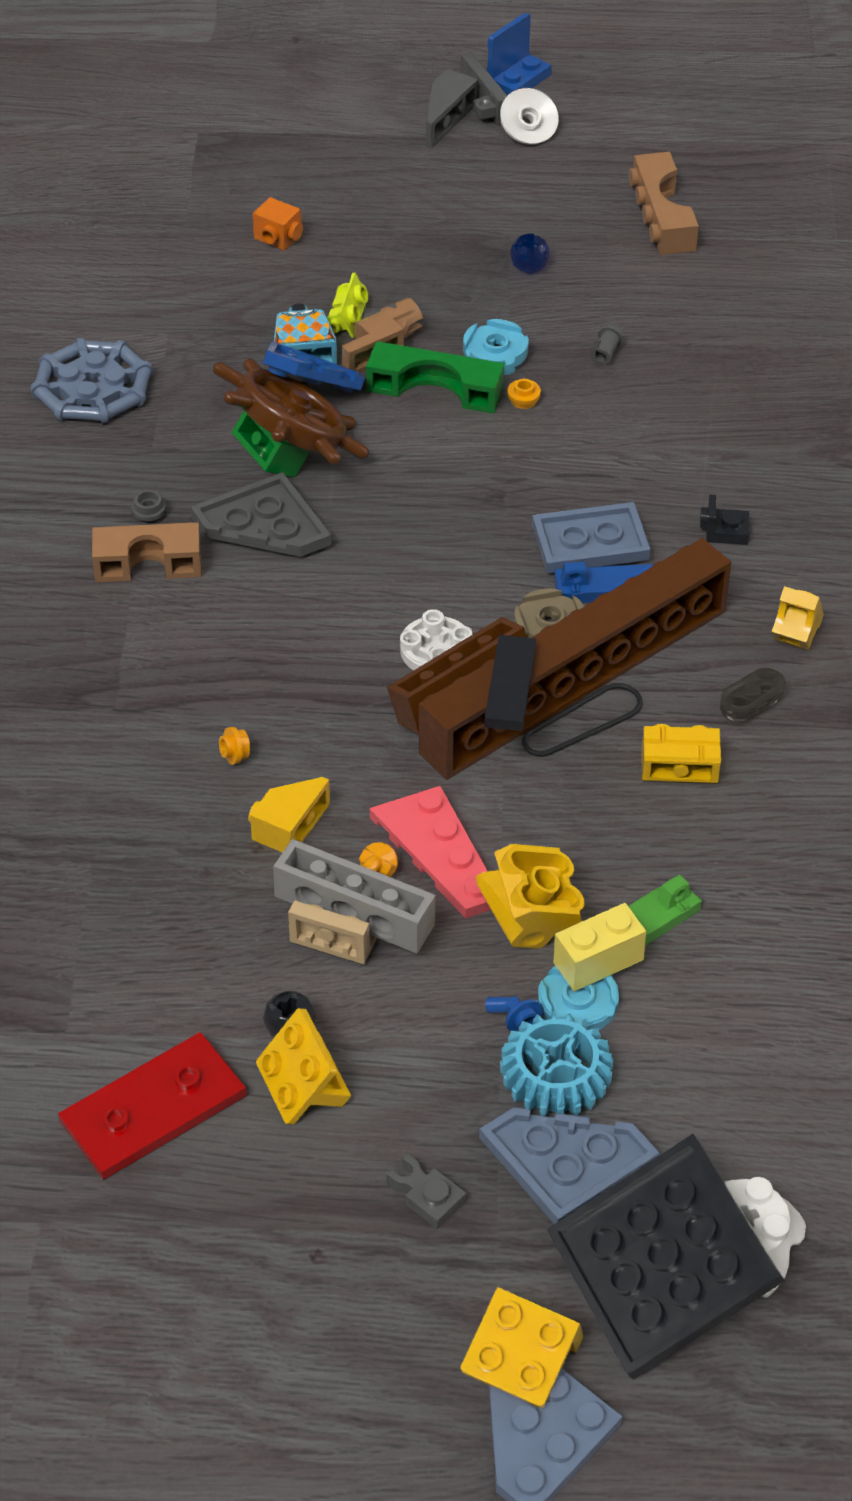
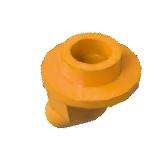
M383 842L368 845L363 849L359 857L361 866L392 877L398 866V857L395 850Z

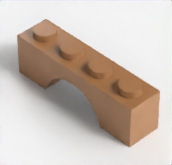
M670 152L634 155L633 168H629L630 186H635L637 205H642L644 224H649L651 243H656L660 255L696 251L699 229L692 207L678 205L666 199L675 195L677 169Z

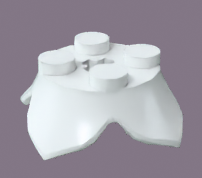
M754 1177L750 1180L724 1181L785 1279L789 1267L790 1248L800 1245L805 1237L806 1225L801 1214L787 1200L782 1198L778 1192L773 1190L771 1183L763 1177ZM778 1286L764 1294L762 1297L768 1298L778 1288Z

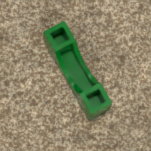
M376 341L366 365V392L399 397L402 393L413 387L435 385L446 388L457 395L464 409L494 414L504 389V363Z

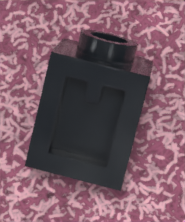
M709 495L708 507H701L700 528H706V541L708 543L748 545L749 511L716 509V495Z

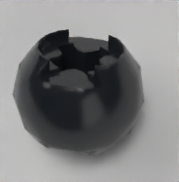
M284 991L274 995L268 1001L263 1019L272 1037L277 1035L298 1008L306 1009L314 1023L316 1015L308 997L296 991Z

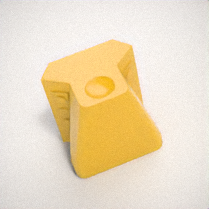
M510 844L494 852L499 870L482 872L475 877L479 890L513 947L542 948L558 931L582 922L580 911L585 904L584 897L570 883L569 878L574 872V866L570 858L560 851V848Z

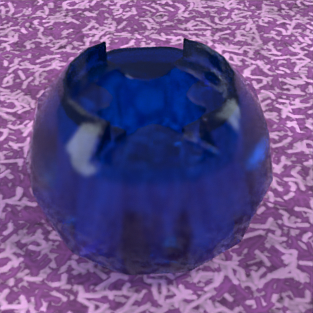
M526 233L515 239L511 246L510 256L516 268L530 274L538 272L546 266L550 251L547 242L543 238L534 235V233Z

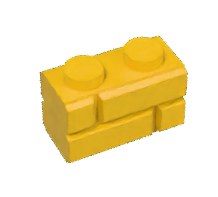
M666 724L644 726L641 749L642 781L718 783L721 764L720 728H707L703 725L670 727Z

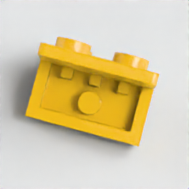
M298 1008L256 1060L259 1071L285 1124L294 1125L310 1105L343 1107L351 1097L308 1011Z

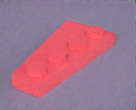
M441 786L369 808L370 819L377 826L381 825L389 833V839L398 848L402 847L412 857V863L421 872L425 871L435 881V887L465 919L491 910L475 879L478 874L487 872V869Z

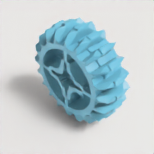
M554 1011L549 1016V1020H543L536 1014L533 1019V1025L522 1021L519 1031H511L508 1036V1043H504L501 1055L502 1061H500V1073H502L505 1090L512 1091L514 1103L524 1101V1107L530 1111L536 1107L539 1108L541 1116H546L548 1111L558 1114L570 1111L574 1116H578L581 1112V1106L592 1110V1107L595 1105V1099H603V1096L606 1094V1087H609L612 1081L613 1058L612 1054L609 1053L608 1040L601 1039L599 1028L588 1030L586 1018L575 1023L570 1013L566 1016L565 1020L557 1019ZM575 1054L579 1055V1056L586 1062V1064L588 1065L589 1068H587L586 1066L582 1065V1064H581V1061H582V1060L578 1059V1058H577L576 1056H574V1055H575ZM525 1062L531 1065L532 1070L539 1074L537 1077L527 1069L524 1064Z

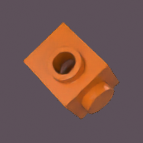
M269 197L252 213L254 239L285 251L302 235L301 209Z

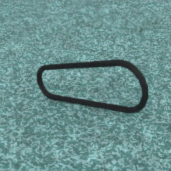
M624 683L605 685L527 731L522 738V745L531 755L547 756L633 717L642 707V696L631 685ZM622 688L633 693L637 699V705L632 711L548 750L537 751L528 745V738L532 734L607 690Z

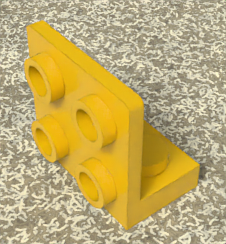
M497 1287L461 1364V1371L463 1374L527 1403L543 1408L569 1351L575 1353L578 1351L584 1337L581 1325L574 1320Z

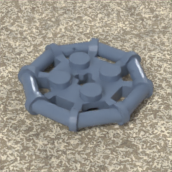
M81 337L76 338L75 343L52 354L41 356L38 361L39 370L35 382L30 386V391L33 398L41 400L55 413V418L58 420H94L105 424L108 423V419L134 406L140 407L145 403L148 381L153 375L154 370L150 362L143 361L129 348L128 343L123 340L102 342L88 341ZM79 355V358H78V359H76V360H74V361H72V362H70V363H68V364H66V365L62 364V363H64V362H66V361H68V360H70V359H72V358H74V357H76V356ZM124 360L131 367L124 369L120 364ZM50 376L58 377V381L49 383ZM127 383H134V386L131 388L124 387L127 386ZM82 404H88L91 407L82 406Z

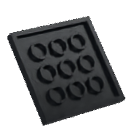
M691 1134L547 1229L624 1370L633 1380L785 1281L694 1134Z

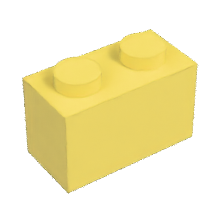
M623 903L555 933L553 963L571 989L577 991L643 961L646 930L627 904Z

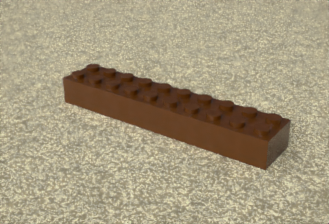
M701 538L689 546L682 547L677 553L665 560L656 562L651 568L636 577L627 579L622 585L612 591L601 594L593 602L581 609L572 611L564 619L552 626L543 628L540 633L531 637L536 638V651L523 731L484 727L495 659L488 660L470 674L459 677L451 685L439 692L428 695L419 703V754L448 780L533 727L722 615L726 610L732 561Z

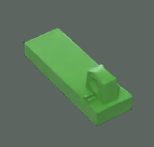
M677 875L628 907L646 930V946L701 911L702 900L690 890L689 883L681 875Z

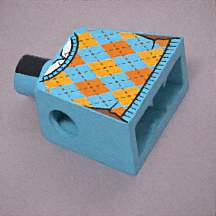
M298 303L292 305L289 308V312L277 314L274 342L337 364L336 338L323 310H308L304 304Z

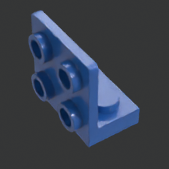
M527 13L520 15L488 38L487 72L507 96L518 89L533 88L551 75L552 65L529 54L531 15Z

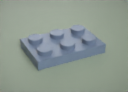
M634 502L532 515V527L546 573H553L555 569H563V565L566 562H585L586 567H599L650 560L651 549Z

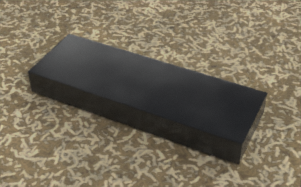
M499 635L484 727L523 731L536 651V638Z

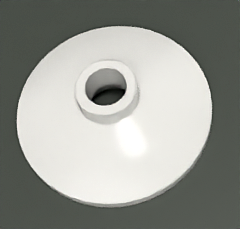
M523 88L513 91L505 98L500 109V119L503 128L510 137L523 144L537 145L546 142L553 136L558 126L559 116L555 104L547 95L535 89ZM523 118L529 119L531 124L524 122Z

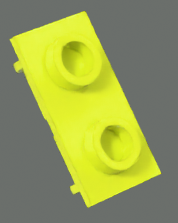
M355 272L352 273L349 283L338 286L332 304L333 309H330L327 317L333 333L347 330L351 338L355 336V322L361 320L363 310L368 302L367 288L364 284H361Z

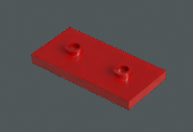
M199 1032L58 1113V1118L61 1125L102 1180L246 1097V1087L205 1036Z

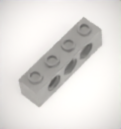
M292 839L273 866L275 897L292 904L295 900L305 904H315L325 910L341 915L357 917L361 921L370 923V935L414 953H418L435 926V894Z

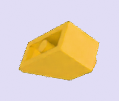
M320 777L269 789L262 800L256 801L250 809L248 821L251 822L252 840L282 853L292 839L303 842L330 805L329 779Z

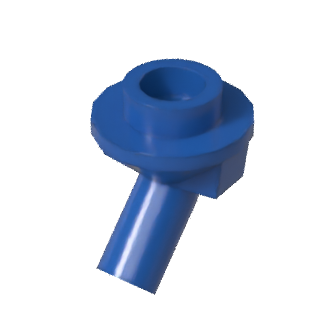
M517 996L487 997L485 1003L488 1013H508L505 1024L510 1032L519 1031L522 1021L533 1025V1019L536 1014L541 1017L543 1011L538 1001L533 999L521 1001Z

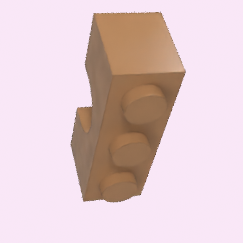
M199 522L93 527L92 561L95 582L131 581L133 566L144 560H155L163 564L166 579L201 577Z

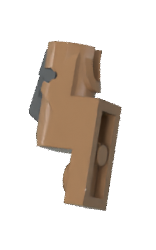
M405 298L394 304H389L381 310L364 314V319L355 322V340L342 345V366L360 373L365 372L376 341L404 346V338L411 336L415 331L423 327L420 323H416V321L423 319L417 304L411 298Z

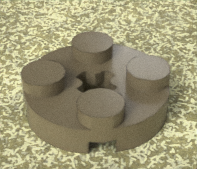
M553 588L539 589L525 595L523 603L516 606L514 622L523 626L527 638H531L540 633L543 628L552 626L567 617L572 611L583 608L584 605L573 595L572 600L562 596V590ZM548 616H551V619H552V620H557V621L548 622V621H545L544 618H545V617H548Z

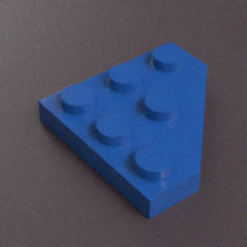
M274 341L271 342L263 361L264 364L269 365L268 371L276 375L287 377L288 373L302 376L301 379L316 385H320L321 381L334 384V387L352 393L353 389L361 390L365 379V374Z

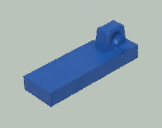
M566 562L563 565V569H555V588L562 590V596L568 597L571 600L573 595L582 603H591L601 594L612 591L622 585L627 579L636 577L654 564L586 567L585 562Z

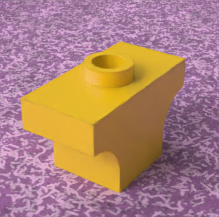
M784 586L780 597L778 614L772 629L774 640L809 651L817 629L820 628L824 616L820 597L807 591L795 590Z

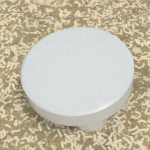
M428 610L424 612L422 618L410 623L400 636L402 660L410 669L415 670L471 636L472 631L459 621L445 617L441 611Z

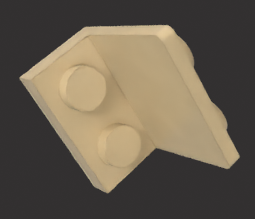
M295 900L288 911L290 942L365 964L377 940V937L370 935V923L361 921L354 916L341 915L325 910L315 904H305Z

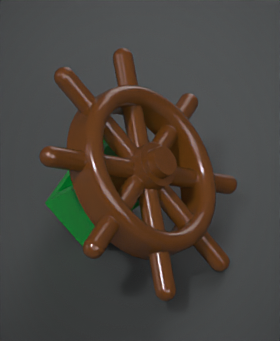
M254 359L245 360L243 364L244 369L247 371L245 375L222 362L214 364V374L237 387L236 391L225 393L224 401L229 405L242 407L244 410L231 433L265 472L275 474L283 472L286 476L295 477L310 451L321 453L330 464L336 465L341 460V456L336 450L338 446L360 459H365L369 455V449L365 445L345 434L346 429L351 430L355 427V419L351 416L340 414L328 400L311 389L306 381H298L289 376L282 377L271 373L268 369H262Z

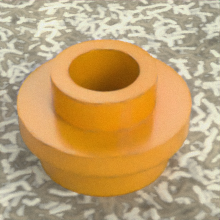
M519 379L508 386L507 394L513 406L520 409H528L537 403L541 395V389L534 381Z
M227 727L219 738L220 754L231 765L239 764L241 760L247 759L250 754V742L246 731L243 729L237 730L236 727Z

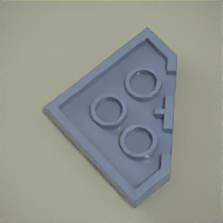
M512 1108L479 1129L480 1140L554 1224L660 1155V1152L633 1123L616 1121L615 1126L590 1123V1118L556 1113L555 1118L530 1115V1110Z
M562 1368L543 1408L536 1407L488 1385L496 1493L506 1501H552L621 1426L622 1416Z

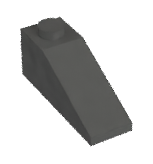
M447 68L438 78L433 80L430 88L431 94L426 121V147L432 149L474 108V100L478 98V79Z

